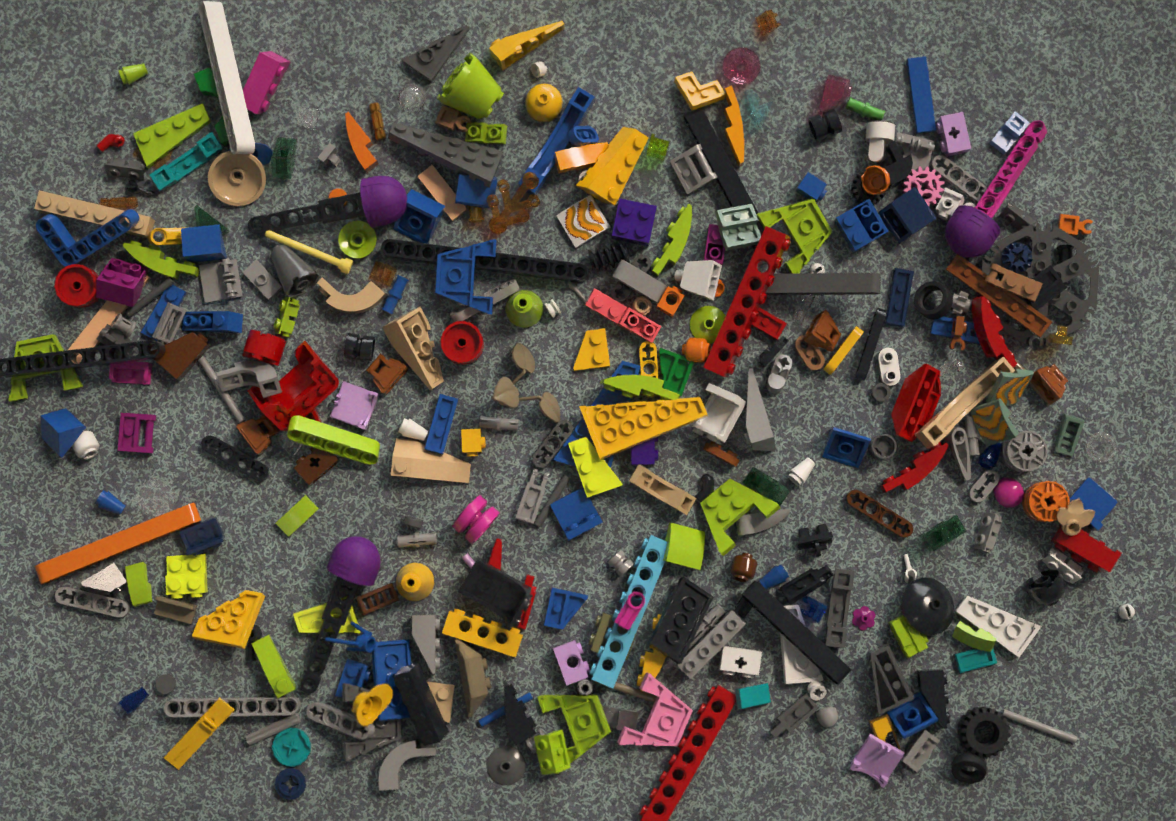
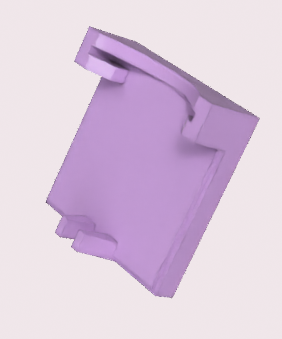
M343 381L339 394L336 395L337 399L334 401L330 417L367 430L380 394Z
M869 734L853 758L850 769L870 775L880 786L885 787L889 776L903 757L904 752Z

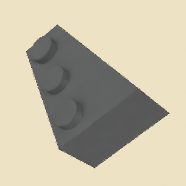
M889 643L871 650L878 715L913 700L914 695Z

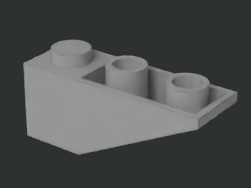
M412 615V636L432 674H436L437 669H440V658H437V650H440V638H437V630H440V619H437V615Z

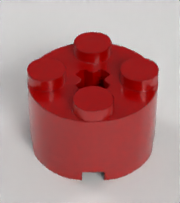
M250 329L242 356L249 359L254 358L278 367L287 341L268 333L263 334L261 331Z

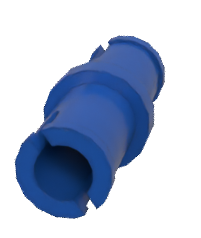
M397 275L392 289L388 291L389 295L382 310L393 314L399 299L403 297L402 293L409 281L408 279Z

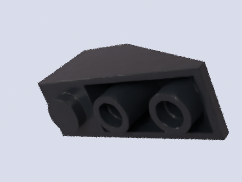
M943 669L917 670L918 690L938 718L939 725L947 729V724H950L949 712H946V704L949 703L948 693L945 692L947 674L944 673Z
M505 680L503 681L505 726L515 745H518L536 734L534 727L537 725L532 716L528 717L525 711L527 708L523 701L517 700L515 696L517 691L512 684L508 685Z

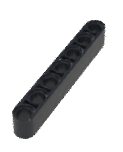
M754 580L741 594L757 612L832 682L839 685L849 674L851 669L760 583Z

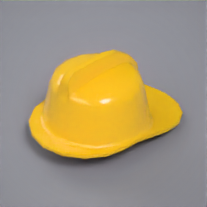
M380 684L370 692H362L355 698L352 712L356 714L359 724L363 726L372 724L386 709L393 697L391 687L387 684Z

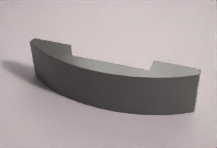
M836 568L834 570L826 626V646L845 648L850 595L853 588L855 571Z

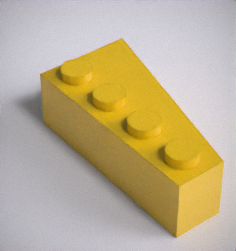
M622 127L608 144V149L600 154L596 164L588 169L587 175L576 186L602 203L616 205L649 138L637 129Z

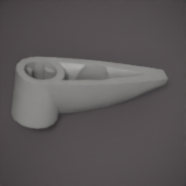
M953 427L943 438V441L950 443L955 462L962 476L967 481L971 479L967 435L963 428Z
M790 509L778 510L768 519L762 513L743 515L736 521L738 535L752 534L771 528L788 516Z

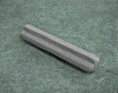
M295 713L247 735L245 739L248 745H252L300 723L301 719L298 713Z

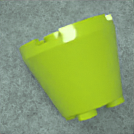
M469 53L464 58L466 62L460 63L448 77L441 88L443 94H439L436 99L444 105L475 118H487L493 110L491 108L495 101L498 102L504 93L478 58Z

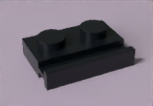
M1050 265L1032 278L1043 284L1036 301H1027L1035 310H1038L1068 287Z

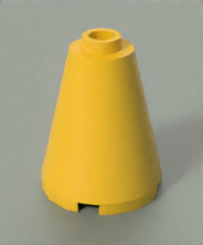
M410 563L402 567L398 572L396 587L400 595L405 599L420 601L428 597L432 592L434 576L427 566L421 563ZM410 579L415 581L413 586L410 585Z

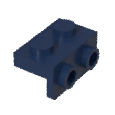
M216 516L179 531L187 549L186 554H193V556L203 553V549L208 547L214 549L221 546V542L225 538Z

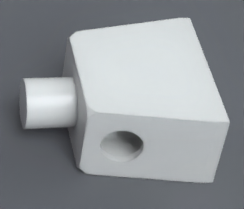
M713 260L687 261L684 271L677 270L674 277L676 281L681 282L680 288L698 296L714 300L722 265Z

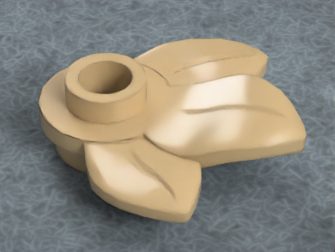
M1075 499L1069 503L1067 509L1059 508L1057 520L1062 524L1064 533L1076 535L1080 532L1081 527L1091 523L1095 511L1084 510L1082 501Z

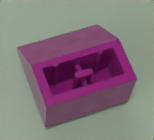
M111 258L97 278L96 298L134 307L141 296L148 267Z

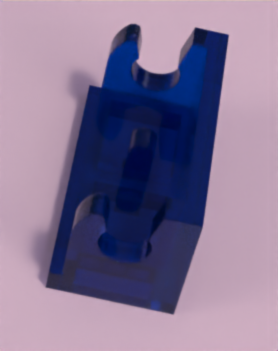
M804 596L802 601L810 606H807L808 610L800 608L801 613L811 618V621L819 624L828 606L809 596Z

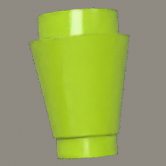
M144 63L125 66L118 70L124 85H130L148 74Z

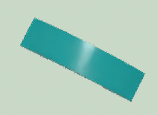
M213 132L196 142L197 145L168 165L164 164L150 174V177L160 191L179 182L206 164L223 149Z

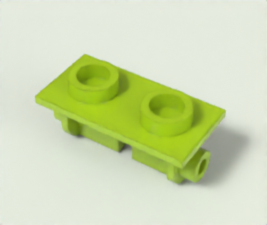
M284 297V300L280 301L278 308L280 315L279 319L276 318L274 322V334H281L283 332L282 336L289 337L293 333L295 321L289 320V316L297 318L300 307L299 300L292 299L290 302L291 297Z

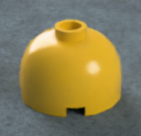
M542 83L535 85L526 95L525 106L527 113L538 122L552 121L562 111V96L557 88L550 84Z

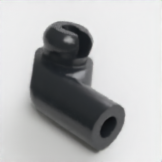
M704 474L701 477L703 489L695 495L700 502L714 492L715 480L709 474Z

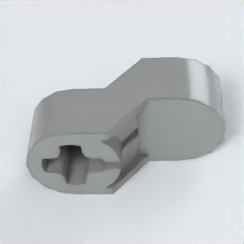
M779 355L772 367L766 383L767 390L772 394L780 393L792 367V359L787 355Z

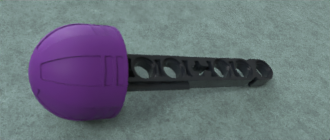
M373 176L366 179L363 178L360 182V193L319 200L318 204L274 212L268 216L267 214L255 216L248 221V229L254 234H260L268 230L275 231L321 221L323 224L363 216H366L367 222L372 228L384 226L397 221L404 214L407 208V194L402 184L392 177ZM345 202L353 204L352 212L344 210L343 205ZM328 205L333 206L335 209L333 216H329L325 212V208ZM310 209L312 212H316V216L313 219L311 216L303 218L302 214L309 213ZM291 212H294L298 215V221L296 223H292L289 220V214ZM273 216H276L280 219V225L278 227H275L271 224V218ZM254 220H259L262 223L260 230L253 228L252 223Z
M353 536L340 541L335 546L326 569L336 575L337 578L321 617L323 622L306 664L307 671L304 670L300 680L301 690L306 694L314 693L317 690L321 675L325 670L334 646L333 642L325 640L326 631L324 629H328L331 626L334 633L330 632L328 638H337L341 625L344 626L359 585L373 586L379 573L381 564L380 554L377 547L366 538ZM341 590H346L349 593L348 597L344 600L337 597L338 592ZM334 608H339L342 611L341 615L337 618L332 617L330 614ZM326 644L328 650L325 653H319L317 651L318 645ZM313 662L321 664V668L318 671L311 670L310 665ZM308 679L313 680L315 683L310 689L303 686V683Z

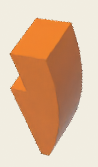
M347 112L345 113L346 127L352 149L366 173H368L379 164L368 150L373 146V143L351 114Z

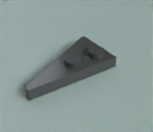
M466 25L454 30L453 33L446 37H441L430 43L427 47L418 49L414 54L403 57L402 62L432 82L468 33L470 27Z

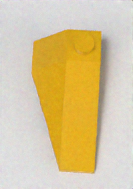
M560 21L504 37L501 40L497 39L490 45V54L503 71L565 29L564 23Z

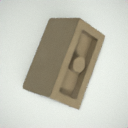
M162 595L156 596L155 600L158 601L154 612L155 615L189 624L193 623L198 605Z

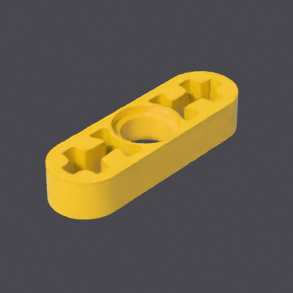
M855 326L823 370L831 375L864 331Z
M645 341L639 348L640 373L644 376H655V378H658L656 345ZM646 345L653 348V351L650 352V358L654 357V361L646 360L643 362L642 358H647L646 352L642 351ZM646 364L654 366L655 370L652 374L644 372L643 367Z

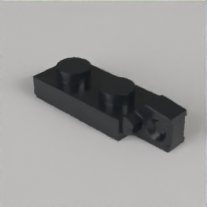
M828 565L819 570L811 568L779 589L791 605L824 585L833 576V573Z

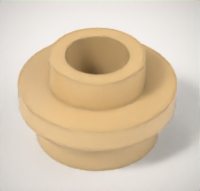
M641 296L634 300L633 310L644 316L651 311L652 304L647 297ZM644 303L646 308L641 310L638 305Z

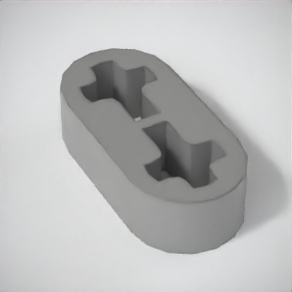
M993 470L984 471L968 491L971 501L981 502L985 500L999 481L998 474ZM992 474V480H994V482H989L985 486L984 483L987 480L985 476H989ZM983 487V490L980 492L982 497L974 498L975 493L973 491Z

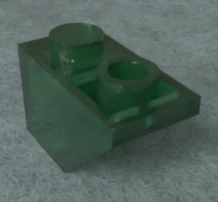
M754 467L742 482L753 491L778 503L779 506L790 492L780 482Z

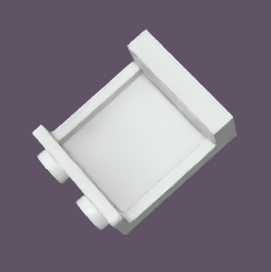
M709 383L706 390L711 395L704 406L708 416L689 425L693 427V432L701 436L707 434L706 437L714 442L720 440L725 443L747 402L738 395Z

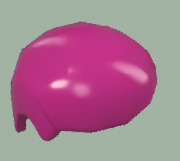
M1003 477L993 489L996 501L1005 508H1013L1023 501V487L1017 480L1011 477Z

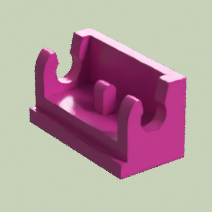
M136 361L110 364L109 379H112V382L151 385L152 364Z

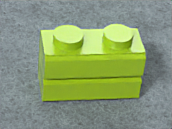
M903 615L887 622L906 658L928 648L926 644L929 642L927 636L913 630Z

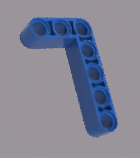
M128 209L77 242L57 215L52 213L39 219L36 222V229L58 261L66 267L77 264L133 228L139 222V215L136 211Z

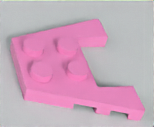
M646 672L640 689L656 695L657 698L643 731L639 732L624 726L617 743L620 745L635 744L639 746H678L693 710L650 673Z

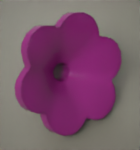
M867 606L854 610L852 623L855 626H858L860 630H866L868 627L874 626V618L876 616L874 611L869 610Z

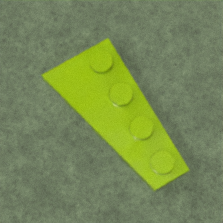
M202 103L133 133L147 168H151L154 165L153 163L160 158L163 159L168 155L169 151L179 147L185 139L190 136L192 137L211 123V120Z

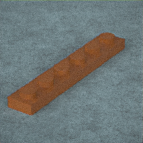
M957 254L946 270L981 296H985L992 304L1039 338L1052 323L1051 320L1016 295L984 282L988 275L962 256Z

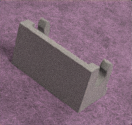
M920 730L904 752L901 761L918 772L940 740L927 730Z

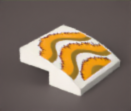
M591 195L556 215L575 248L580 247L590 239L611 228Z

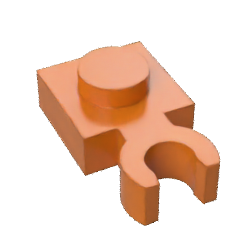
M1060 214L1058 228L1071 236H1077L1078 231L1084 235H1089L1092 231L1086 230L1084 226L1085 224L1091 225L1093 221L1087 219L1079 222L1080 216Z

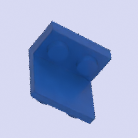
M1090 477L1086 478L1069 498L1070 502L1080 499L1084 510L1095 511L1094 518L1087 525L1092 531L1100 530L1103 526L1102 520L1117 504V500Z
M583 487L550 504L568 540L602 523L591 499L587 498Z

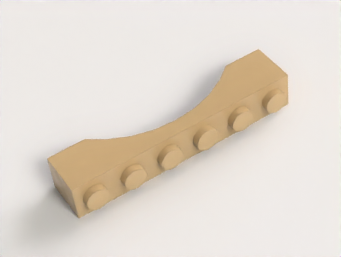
M40 190L34 207L40 213H52L57 215V217L84 221L100 226L124 212V210ZM138 214V224L125 233L148 238L149 232L153 230L155 220L149 216Z
M1004 357L995 360L926 423L915 436L927 449L936 446L970 410L990 394L1000 372L1014 373L1015 369Z

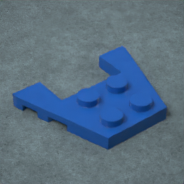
M492 239L438 254L435 293L492 315L493 297L473 296L476 256L496 257L497 240Z

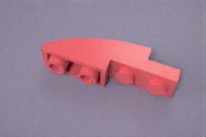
M593 288L584 304L605 319L653 343L662 327Z

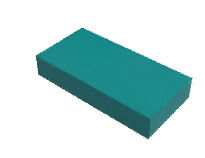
M975 648L954 654L959 673L997 664L994 649L988 652Z
M768 683L735 689L738 709L771 702Z

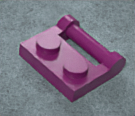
M121 413L117 451L153 453V428L157 415ZM141 420H146L144 447L139 446Z

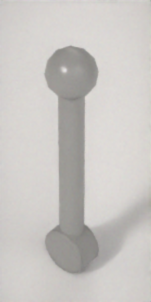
M571 282L569 288L574 290L586 303L587 299L577 289L576 283ZM590 309V312H591L592 314H596V313H597V312L593 311L592 309Z

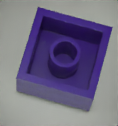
M619 198L611 239L649 247L657 206Z

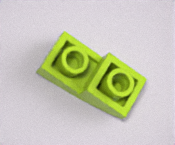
M484 122L466 123V142L506 144L507 125L486 124Z
M305 495L275 524L289 537L319 508Z
M140 562L125 566L132 605L136 607L152 603L151 584L148 583L146 564Z
M961 621L956 625L952 637L970 647L988 652L992 651L997 640L991 633L986 632L982 628L975 632L970 626L965 625Z

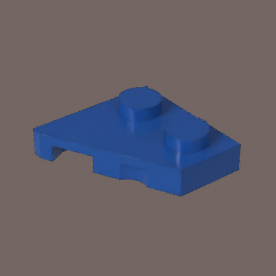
M552 587L544 626L563 630L588 599V595Z

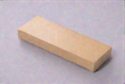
M433 165L417 176L434 199L445 205L444 211L452 221L467 211L465 205L455 203L456 194Z

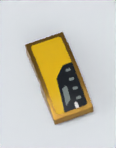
M888 714L869 721L875 737L901 750Z

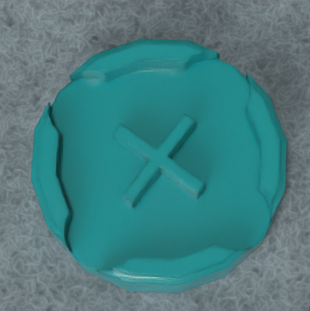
M289 727L280 731L273 741V755L283 765L290 767L300 765L308 758L311 752L310 738L299 728Z

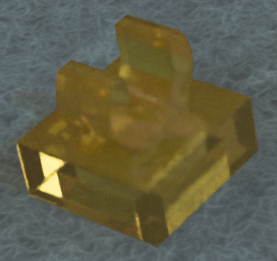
M1057 325V335L1050 334L1049 342L1072 345L1073 337L1066 336L1068 327Z

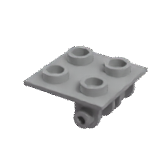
M897 132L895 142L902 147L904 151L903 157L911 155L913 161L912 170L914 169L917 172V168L921 166L924 171L927 166L929 167L931 154L935 147L934 141Z
M222 259V262L199 265L205 303L243 297L237 259Z

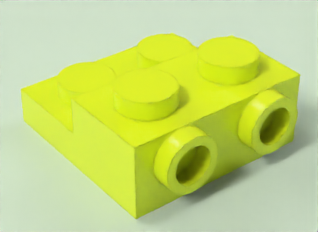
M206 554L166 556V595H171V599L183 598V594H191V597H202V593L208 592Z

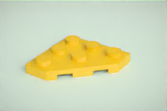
M249 590L241 592L240 596L230 602L228 600L215 608V612L208 616L200 617L192 637L196 640L245 649L265 595Z

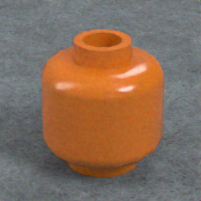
M689 338L686 344L682 345V355H685L687 361L695 363L705 362L711 351V344L705 338Z

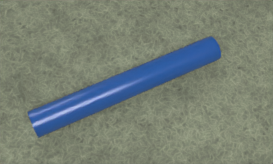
M529 692L517 700H522L525 704L532 700L533 697ZM504 706L479 720L481 726L483 727L503 716Z

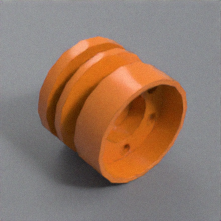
M1053 481L1034 483L1026 489L1022 506L1027 516L1034 521L1051 522L1057 520L1059 508L1067 509L1070 499L1068 492L1062 485ZM1049 498L1048 500L1051 501V504L1047 505L1044 499Z

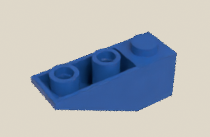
M231 311L186 312L182 321V331L242 333L243 314Z

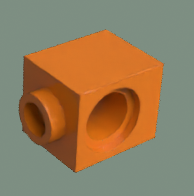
M668 286L656 308L673 317L685 296L682 294L683 291L675 286H672V288ZM674 296L677 302L674 305H669L666 302V298Z

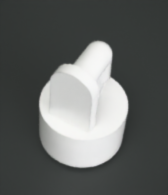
M872 120L867 123L865 140L869 142L868 156L871 161L881 163L885 160L886 144L894 142L895 125L893 122Z

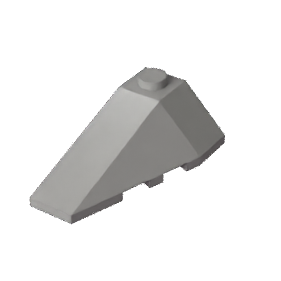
M750 368L748 374L747 433H744L747 444H751L752 450L774 451L776 450L774 436L753 368Z

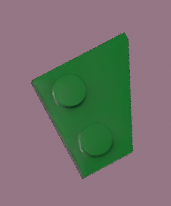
M660 348L659 356L662 380H664L663 388L678 393L681 397L694 362L687 361L686 357Z

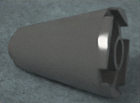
M279 244L272 249L270 256L284 293L288 297H299L306 293L304 291L305 288L310 286L312 289L315 286L319 275L286 245Z

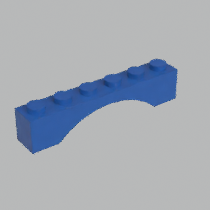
M580 87L577 88L549 139L519 181V188L536 197L556 165L554 153L566 149L570 142L568 132L573 127L581 125L595 102V96Z

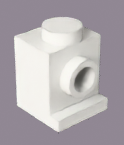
M945 188L935 208L938 216L944 220L950 219L956 208L963 205L964 197L962 194ZM947 202L951 203V206L947 207L945 205Z

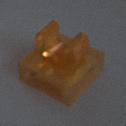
M767 10L756 18L762 36L770 34L781 26V23H777L775 19L778 15L773 13L772 10Z

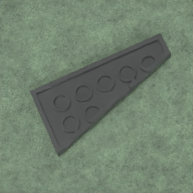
M393 123L388 135V139L406 148L413 147L423 156L428 154L433 157V161L458 173L465 172L469 174L470 179L474 181L479 179L484 182V186L489 188L503 156V151L496 148L484 147L477 143L465 142L458 138L446 137L439 133H431L401 123Z

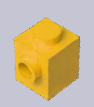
M461 429L462 453H467V457H477L478 453H482V448H486L485 437H482L481 429Z

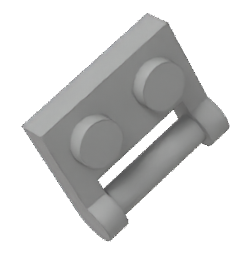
M700 144L670 161L687 194L693 193L718 178L716 173L712 172L704 157ZM694 154L706 175L703 179L690 157Z

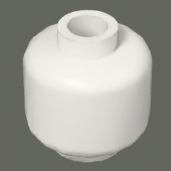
M83 431L72 445V448L77 457L90 459L98 453L100 445L93 432Z

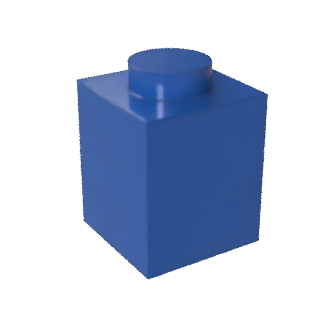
M808 172L796 191L807 199H814L815 202L817 199L821 201L827 192L824 189L827 184Z

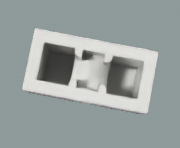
M724 646L721 650L719 669L723 670V674L734 675L735 672L742 673L743 677L754 678V675H759L762 652ZM742 657V660L745 661V664H742L741 667L738 668V664L735 663V660H739V658Z

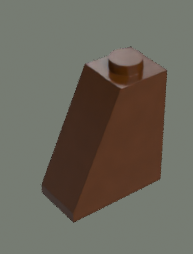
M191 332L164 345L166 349L164 356L154 360L173 377L181 381L211 346L207 344L208 339L203 334L199 333L197 335ZM157 349L151 351L152 354H155Z

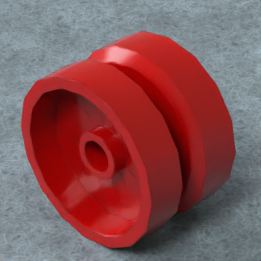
M68 265L60 270L55 278L54 287L56 294L61 301L76 308L90 307L99 300V298H96L97 278L99 275L84 265Z
M457 321L448 325L442 333L440 340L441 349L445 356L453 363L470 365L482 355L484 340L479 329L472 323ZM464 339L466 341L465 345L460 346L458 342Z

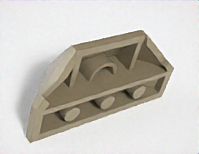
M456 639L455 645L468 717H472L489 693L488 689H491L490 677L486 678L485 670H488L487 659L483 658L481 653L461 639Z

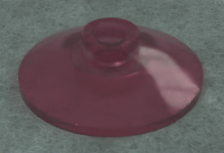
M735 48L728 52L723 60L724 75L730 82L737 85H746L753 82L760 72V60L757 54L748 48ZM738 65H743L745 69L740 71L737 67Z

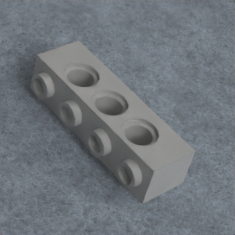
M730 610L686 653L682 663L677 664V666L691 679L746 624L733 610Z

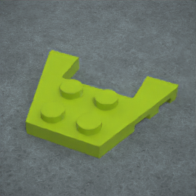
M814 199L756 214L764 229L765 226L771 227L782 220L800 250V253L785 262L790 274H799L804 265H807L815 251L822 246L832 233V229Z
M52 334L17 341L14 357L64 351L57 336ZM62 356L58 358L59 366L63 363ZM43 358L39 361L40 368L44 366ZM24 361L20 365L22 370L26 367ZM74 369L13 376L10 383L12 385L11 394H9L8 399L9 402L28 399L26 378L61 372L64 391L83 388V384Z
M730 478L700 503L722 556H725L736 546L734 541L725 533V530L751 508L756 506L767 519L781 508L778 503Z
M598 695L537 696L543 713L562 708L575 744L567 748L570 764L611 732Z

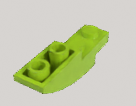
M690 204L686 208L682 206L677 214L678 220L676 223L671 222L666 230L668 232L667 238L672 242L665 244L662 249L664 254L660 259L657 257L651 265L653 268L652 274L657 277L668 262L674 266L676 265L685 248L692 221V205Z
M130 241V244L123 243V247L136 260L161 275L178 280L179 273L196 277L199 275L200 270L195 267V263L184 261V264L177 263V259L166 257L164 260L165 253L160 251V247L149 245L146 248L142 247V243Z
M621 375L600 381V384L605 385L604 389L615 392V389L622 391V395L628 398L639 396L641 391H643L642 394L653 398V395L664 401L677 400L680 395L662 388L664 380L644 375Z

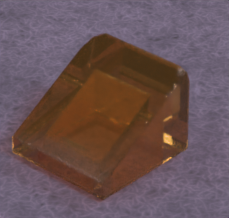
M376 261L369 279L390 287L397 269Z

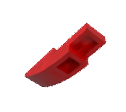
M985 296L974 297L972 299V317L982 350L987 358L995 357L997 360L1004 357L1014 368L1017 365L1015 356L1007 348L1004 338L998 333L1003 329L1000 318L994 313L990 301Z
M939 442L936 446L931 447L930 451L924 453L922 450L913 455L914 459L910 461L913 469L909 466L899 471L901 473L900 476L894 478L892 475L884 479V484L880 486L883 493L899 485L902 486L903 490H908L923 480L944 456L948 448L947 442L943 444Z

